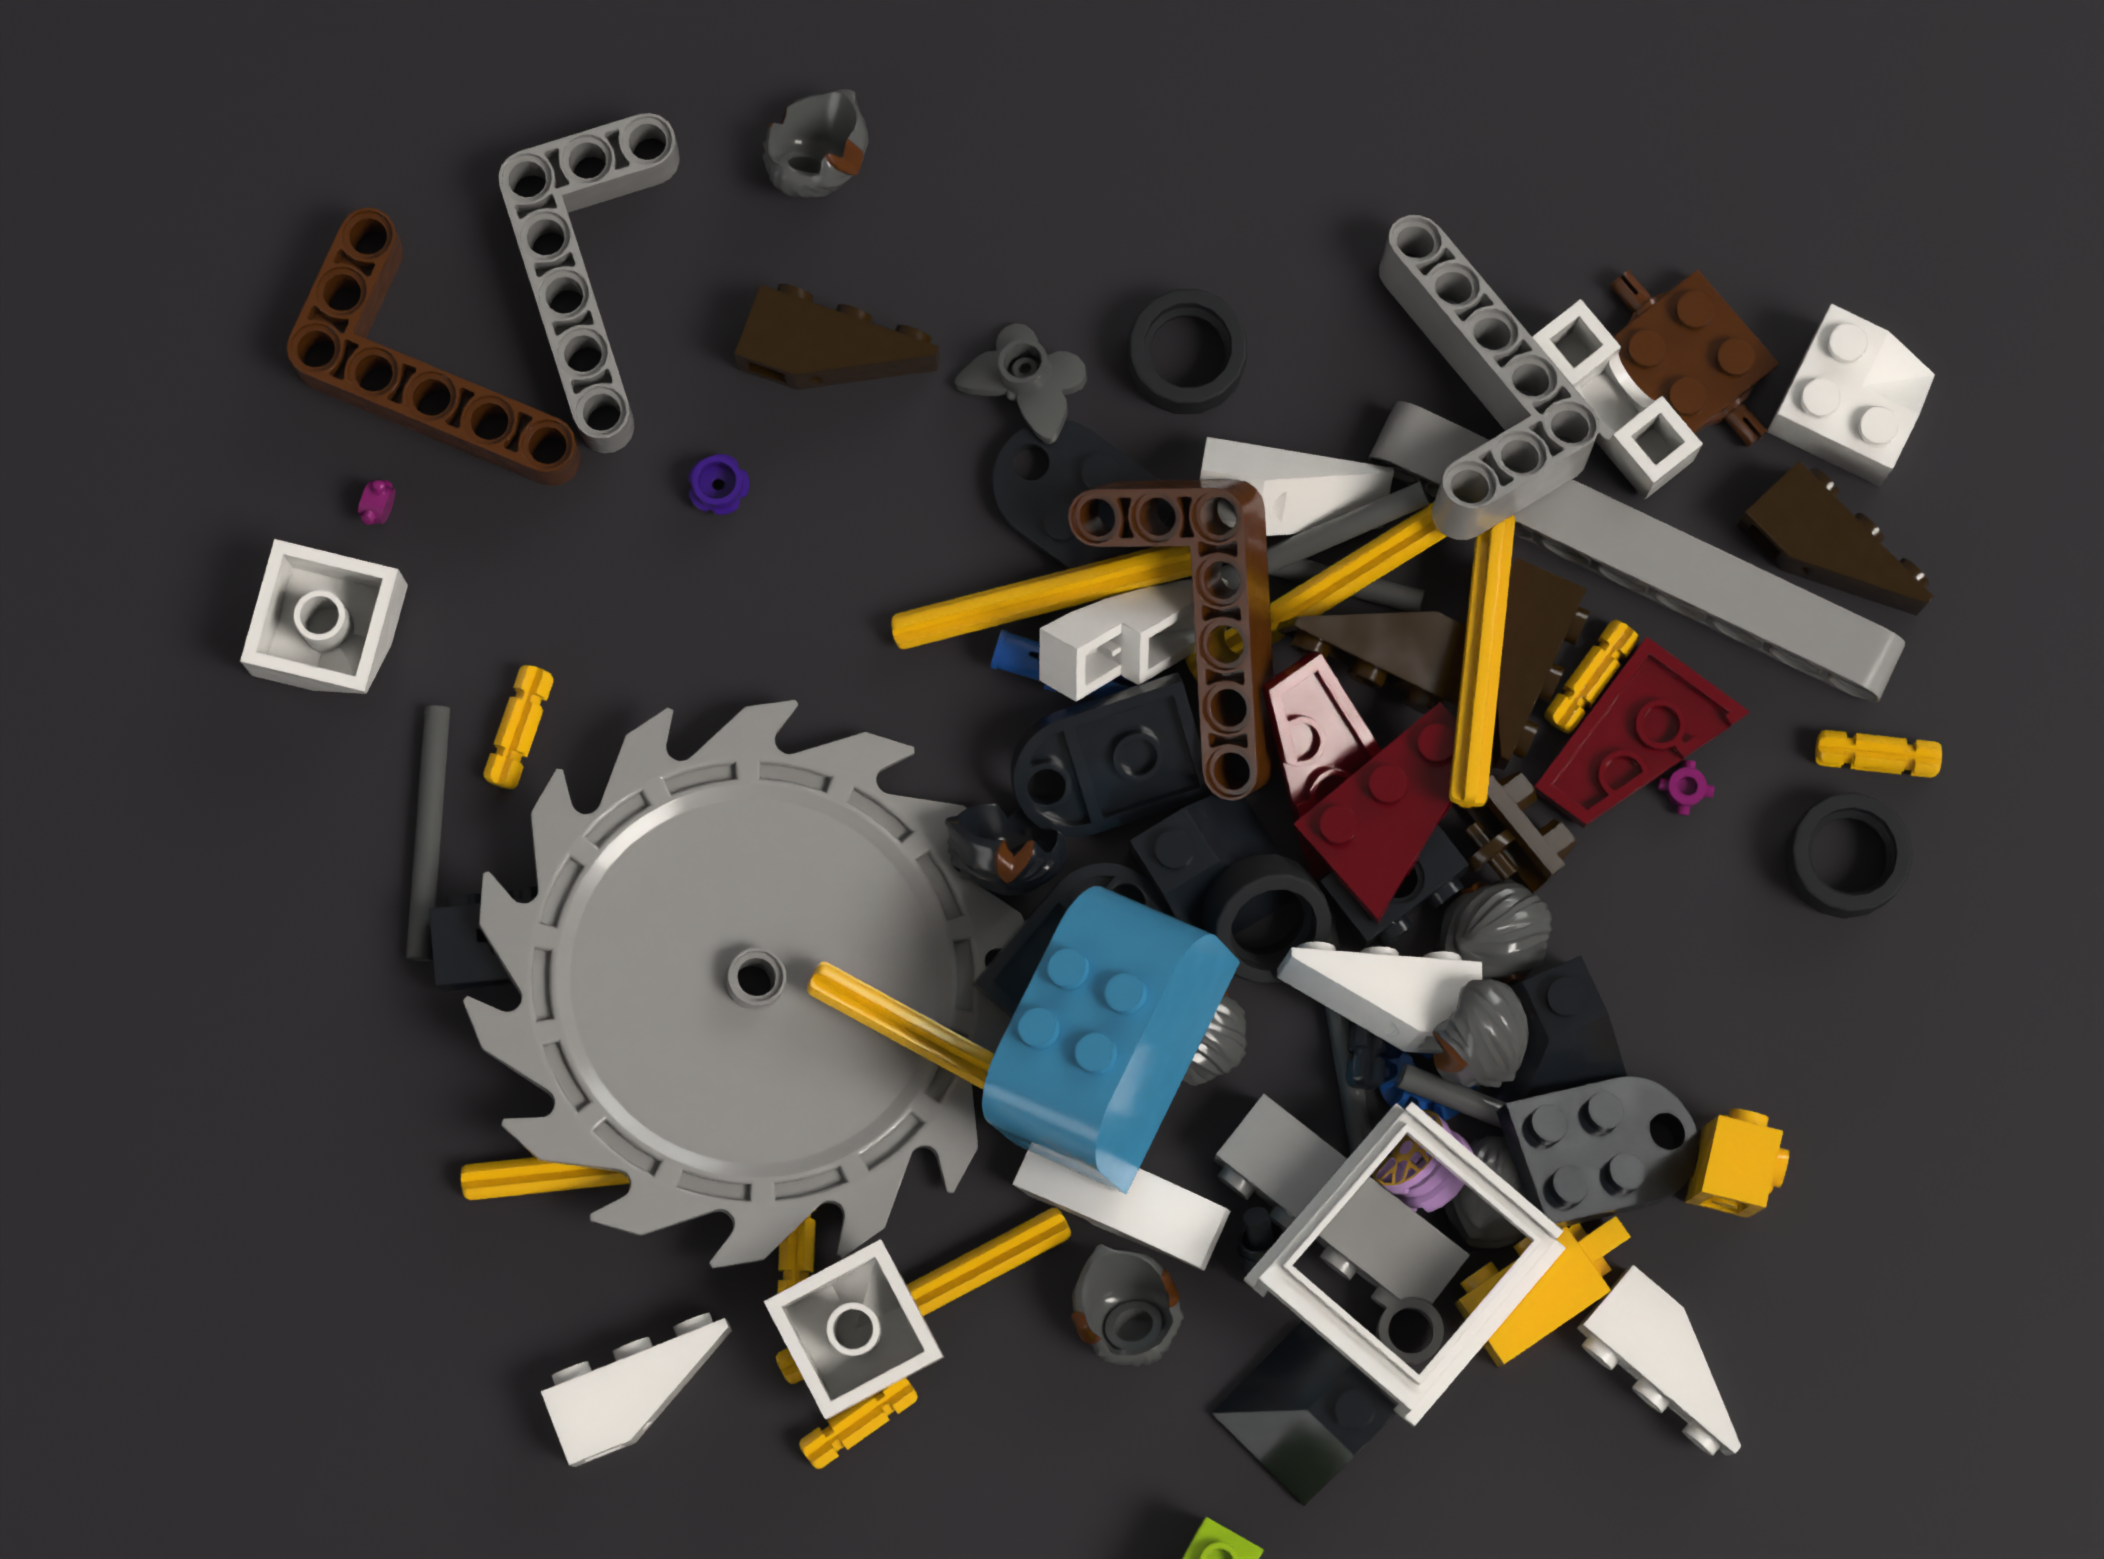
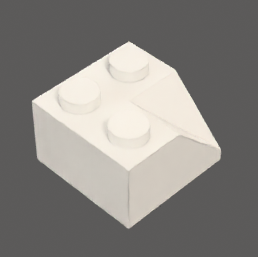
M1831 304L1819 323L1768 427V433L1880 487L1893 470L1921 412L1935 374L1888 330Z
M274 539L240 662L255 677L312 691L367 694L392 645L408 584L399 569Z
M881 1239L763 1301L825 1419L836 1416L944 1358L921 1311Z

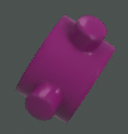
M388 480L369 481L366 485L358 507V516L361 517V521L364 524L380 523L383 525L388 519L396 495V490L392 488V483Z
M1684 760L1683 768L1676 770L1669 779L1660 778L1658 783V790L1666 791L1668 800L1677 807V814L1682 816H1688L1690 808L1696 806L1703 797L1713 798L1715 790L1713 785H1707L1704 775L1695 769L1696 762L1692 760Z

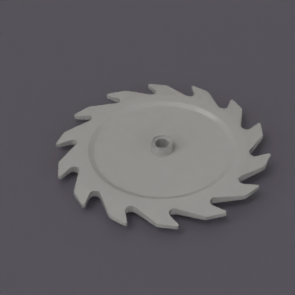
M796 700L744 707L692 757L685 761H677L667 753L666 744L673 710L669 707L626 735L598 809L590 814H582L574 809L562 769H556L530 814L537 883V896L529 903L516 902L489 871L482 875L479 927L519 992L521 1003L515 1010L505 1012L469 996L462 1001L481 1049L548 1093L553 1099L554 1107L549 1115L537 1118H504L501 1126L539 1161L616 1171L627 1177L630 1184L629 1192L624 1197L589 1215L590 1222L637 1236H643L713 1212L726 1213L733 1222V1230L709 1262L712 1269L763 1261L817 1207L824 1203L837 1205L843 1214L836 1253L842 1259L885 1228L911 1154L915 1149L927 1148L935 1154L945 1192L951 1194L954 1193L978 1149L972 1083L809 995L807 992L808 980L814 969L821 962L830 963L994 1054L1011 1021L1007 1014L977 990L972 983L986 968V955L992 951H1000L1024 923V919L1020 912L971 880L962 879L960 872L952 866L951 854L947 852L949 846L947 841L950 835L945 825V820L948 817L957 816L967 808L964 805L892 795L881 791L876 782L877 774L913 756L915 753L914 747L868 732L794 754L781 752L775 744V736L797 709L798 703ZM748 966L761 968L769 976L771 983L770 991L761 996L747 994L738 983V971Z

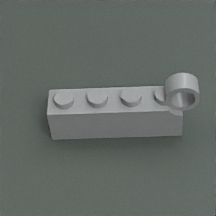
M1265 1094L1257 1101L1214 1158V1161L1223 1168L1217 1177L1244 1199L1248 1200L1254 1192L1271 1205L1274 1209L1269 1214V1218L1284 1231L1347 1160L1346 1157ZM1369 1176L1315 1241L1325 1248L1319 1257L1333 1270L1347 1280H1351L1355 1273H1357L1376 1288L1371 1298L1384 1309L1377 1323L1376 1338L1407 1365H1416L1433 1356L1442 1343L1444 1336L1443 1321L1438 1311L1431 1304L1470 1255ZM1403 1310H1413L1419 1312L1427 1319L1431 1328V1338L1423 1351L1405 1353L1393 1345L1389 1337L1388 1328L1392 1317L1396 1313Z

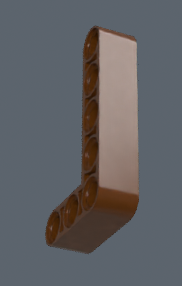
M370 207L357 209L350 213L337 232L289 336L287 344L288 358L303 383L314 390L537 483L558 486L573 479L580 467L581 454L574 433L568 424L559 418L366 339L399 269L404 251L400 236L387 214L379 209ZM377 232L387 236L383 248L374 254L366 255L356 251L358 242L368 233ZM353 288L361 292L360 300L349 310L339 311L330 307L332 298L342 289ZM328 344L335 347L334 356L326 365L315 368L305 364L306 354L314 346ZM375 368H386L393 372L390 383L382 390L372 392L362 388L363 378L369 371ZM439 391L451 396L448 407L438 415H425L419 411L420 402L431 392ZM488 416H502L509 421L506 431L497 439L487 440L476 435L478 425ZM546 440H560L567 445L565 454L555 463L544 464L534 459L536 448Z
M1241 480L1115 481L1082 492L1073 500L1069 507L1068 520L1071 531L1084 544L1095 547L1190 546L1204 780L1212 793L1221 799L1230 801L1242 799L1262 788L1273 779L1277 772L1278 753L1262 690V685L1274 678L1265 506L1261 494L1254 486ZM1161 498L1169 502L1174 509L1176 518L1173 528L1163 524L1159 518L1157 508ZM1220 498H1225L1235 508L1237 517L1234 527L1227 526L1219 517L1217 508ZM1101 499L1109 503L1114 510L1115 523L1113 528L1104 525L1099 518L1098 504ZM1223 562H1228L1234 566L1239 574L1240 584L1237 591L1227 587L1222 580L1221 567ZM1226 626L1233 627L1241 635L1243 640V651L1241 654H1236L1227 646L1224 638ZM1230 689L1235 690L1244 698L1247 707L1245 717L1238 716L1229 707L1228 692ZM1233 753L1244 757L1249 764V780L1242 779L1234 772L1231 764Z

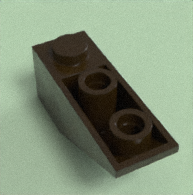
M779 284L777 290L760 285L734 353L738 370L795 390L937 371L940 364L939 346L931 344L932 337L927 333L907 325H897L895 331L871 323L873 317L870 314L850 305L838 304L836 310L813 303L814 297L810 293L789 284Z
M1798 461L1748 508L1736 525L1781 571L1915 616L1934 598L1926 589L1929 586V581L1924 573L1906 558H1902L1899 561L1882 544L1884 536L1876 524L1862 513H1857L1854 516L1837 499L1840 493L1834 482L1817 468L1809 470L1801 461Z
M1518 557L1510 571L1493 737L1495 767L1503 771L1512 755L1521 759L1525 758L1539 727V724L1528 720L1537 698L1550 702L1565 669L1554 663L1563 641L1575 646L1590 613L1589 610L1579 606L1587 588Z
M1437 611L1298 616L1278 624L1276 631L1293 639L1290 647L1303 656L1317 651L1323 655L1325 660L1327 657H1330L1348 666L1346 675L1365 686L1381 689L1383 684L1403 693L1402 702L1415 711L1426 714L1439 702L1448 711L1458 709L1466 626Z

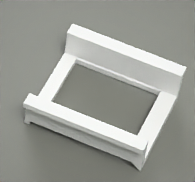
M1413 1102L1405 1110L1396 1103L1247 1274L1244 1281L1262 1297L1269 1291L1398 1402L1399 1404L1395 1407L1394 1411L1414 1427L1566 1247L1556 1240L1563 1232L1561 1228ZM1406 1134L1532 1241L1529 1247L1420 1374L1416 1373L1293 1266Z

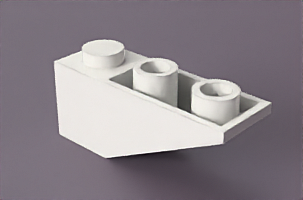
M1207 437L1199 480H1241L1254 486L1261 494L1265 506L1266 536L1299 534L1389 495L1394 468ZM1220 498L1217 508L1219 517L1224 524L1234 527L1237 517L1235 508L1231 502L1225 498Z
M1306 942L1298 945L1297 948L1292 947L1277 968V978L1404 1052L1435 1054L1442 1053L1443 1050L1433 1036L1434 1028L1447 1020L1456 1010L1461 988L1471 980H1482V962L1463 961L1459 954L1446 951L1428 953L1423 957L1399 956V952L1390 947H1369L1360 952L1336 951L1334 945L1326 942Z
M1632 1265L1621 1274L1611 1286V1291L1600 1299L1577 1327L1587 1337L1581 1346L1607 1369L1612 1370L1618 1363L1638 1380L1633 1385L1632 1390L1653 1409L1663 1413L1669 1407L1688 1424L1682 1432L1705 1453L1713 1456L1719 1449L1726 1456L1735 1454L1740 1449L1741 1444L1684 1307L1636 1266Z
M705 1313L675 1325L673 1328L677 1336L676 1338L652 1346L650 1338L645 1337L613 1350L616 1362L592 1371L589 1362L586 1361L551 1375L555 1386L541 1391L568 1465L577 1467L636 1443L732 1332L729 1322L725 1318L713 1322L710 1313Z

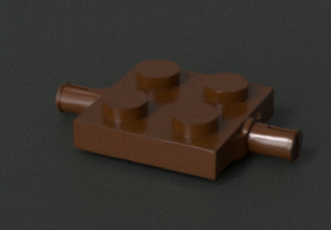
M1698 269L1671 291L1658 294L1655 297H1652L1632 274L1631 270L1624 272L1622 277L1619 276L1610 285V289L1619 296L1633 313L1627 326L1613 337L1621 346L1619 358L1631 379L1648 397L1656 401L1659 397L1663 396L1695 435L1703 428L1725 420L1743 440L1746 447L1749 448L1755 444L1756 440H1760L1768 432V429L1759 422L1744 403L1751 390L1774 372L1779 362Z

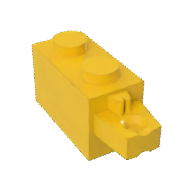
M1617 1216L1588 1235L1580 1223L1574 1224L1570 1228L1567 1226L1562 1228L1563 1232L1556 1240L1566 1249L1483 1345L1498 1368L1611 1291L1602 1278L1612 1270L1603 1256L1631 1237ZM1526 1237L1513 1247L1518 1255L1521 1256L1532 1241ZM1491 1261L1460 1283L1467 1294L1454 1304L1465 1320L1516 1261L1500 1272Z

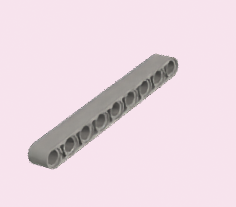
M1397 401L1378 436L1368 460L1373 465L1394 468L1393 478L1408 485L1420 481L1424 492L1436 498L1446 468L1457 459L1488 442L1489 439L1419 406ZM1506 466L1514 472L1525 473L1518 467ZM1573 479L1514 514L1515 536L1856 698L1868 702H1879L1904 650L1905 641L1887 628ZM1456 495L1463 502L1475 503L1471 498Z

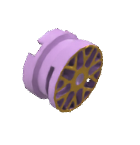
M1428 1109L1422 1110L1473 1153L1469 1143L1458 1133L1450 1130L1448 1124L1438 1114ZM1407 1134L1389 1153H1392V1155L1386 1157L1372 1173L1376 1182L1415 1212L1418 1208H1423L1429 1213L1443 1207L1464 1186L1460 1179Z

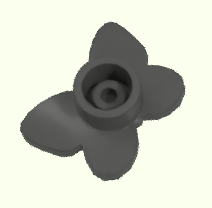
M1014 323L1006 326L999 333L996 341V351H987L977 356L959 373L955 379V385L958 391L966 394L980 396L1007 394L1009 400L1017 401L1022 416L1033 433L1044 443L1052 444L1059 437L1068 415V404L1064 395L1074 394L1083 389L1087 383L1085 364L1077 355L1068 351H1056L1047 355L1045 348L1038 342L1033 330L1025 324Z

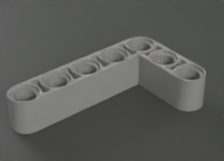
M652 113L637 114L518 151L505 160L498 175L499 186L574 422L583 442L593 451L601 453L616 452L626 446L634 432V418L568 213L659 185L673 176L677 171L680 161L675 133L668 121ZM646 139L660 140L666 145L660 156L650 160L640 159L633 153L636 146ZM595 157L606 163L604 170L594 178L585 179L574 174L577 164L585 158ZM527 176L541 177L546 181L542 191L533 197L525 198L514 193L518 182ZM554 233L564 238L562 247L552 255H540L532 250L534 242L544 234ZM563 291H574L582 295L583 299L576 310L571 313L562 314L550 308L552 300L556 295ZM590 348L602 354L599 364L590 371L579 372L569 367L571 357L581 349ZM609 406L620 412L618 422L608 430L599 431L587 425L589 416L599 407Z
M1408 215L1399 218L1389 231L1379 265V276L1384 286L1505 430L1503 433L1454 461L1446 468L1432 507V520L1437 529L1445 536L1456 540H1468L1479 536L1577 477L1585 468L1599 432V419L1591 406L1443 230L1431 219L1421 215ZM1405 254H1412L1417 256L1418 258H1412ZM1443 299L1455 301L1457 304L1448 303ZM1480 344L1492 346L1496 350H1489L1487 348L1482 347ZM1518 390L1528 391L1532 393L1534 396L1524 395L1520 393ZM1556 436L1566 437L1574 443L1561 441ZM1506 466L1518 467L1525 473L1514 472ZM1456 495L1471 498L1475 503L1463 502Z

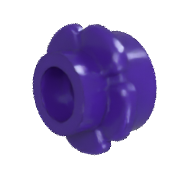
M715 454L699 460L691 468L688 475V481L691 484L689 497L692 503L701 511L712 510L716 515L730 514L739 508L740 499L746 497L749 493L750 480L747 472L740 469L738 461L727 454ZM715 480H722L724 482L722 490H715L712 487Z

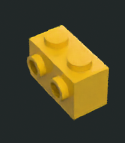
M1731 1108L1729 1115H1718L1701 1128L1697 1165L1689 1181L1685 1203L1744 1218H1749L1766 1208L1769 1194L1772 1192L1773 1187H1781L1787 1170L1789 1150L1780 1148L1783 1131L1767 1127L1769 1117L1749 1110Z

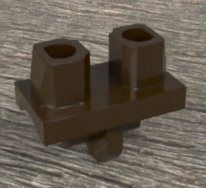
M1516 772L1499 781L1491 775L1489 777L1487 802L1481 807L1462 808L1458 806L1457 809L1471 825L1463 833L1478 850L1467 860L1468 868L1471 872L1475 873L1489 863L1503 882L1513 876L1518 884H1523L1534 894L1566 865L1562 860L1576 845V838L1563 822L1555 819L1540 830H1537L1523 812L1538 798L1536 789L1522 772Z

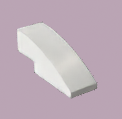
M1222 578L1223 582L1228 587V581ZM1192 579L1145 587L1109 597L1072 611L1041 627L1039 681L1077 702L1120 675L1140 685L1196 651Z
M1029 1150L1012 1184L1032 1198L1081 1217L1094 1226L1203 1271L1208 1264L1231 1212L1223 1206L1140 1168L1127 1194H1123Z

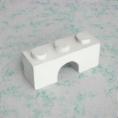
M1581 299L1533 336V339L1594 410L1599 419V432L1595 439L1596 443L1644 500L1694 461L1703 443L1663 396L1655 401L1635 384L1619 358L1621 346Z

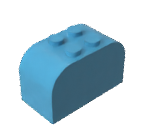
M1093 886L1088 888L1076 898L1061 919L993 1056L986 1076L982 1097V1109L986 1121L1015 1145L1123 1194H1127L1240 961L1214 934L1104 887Z

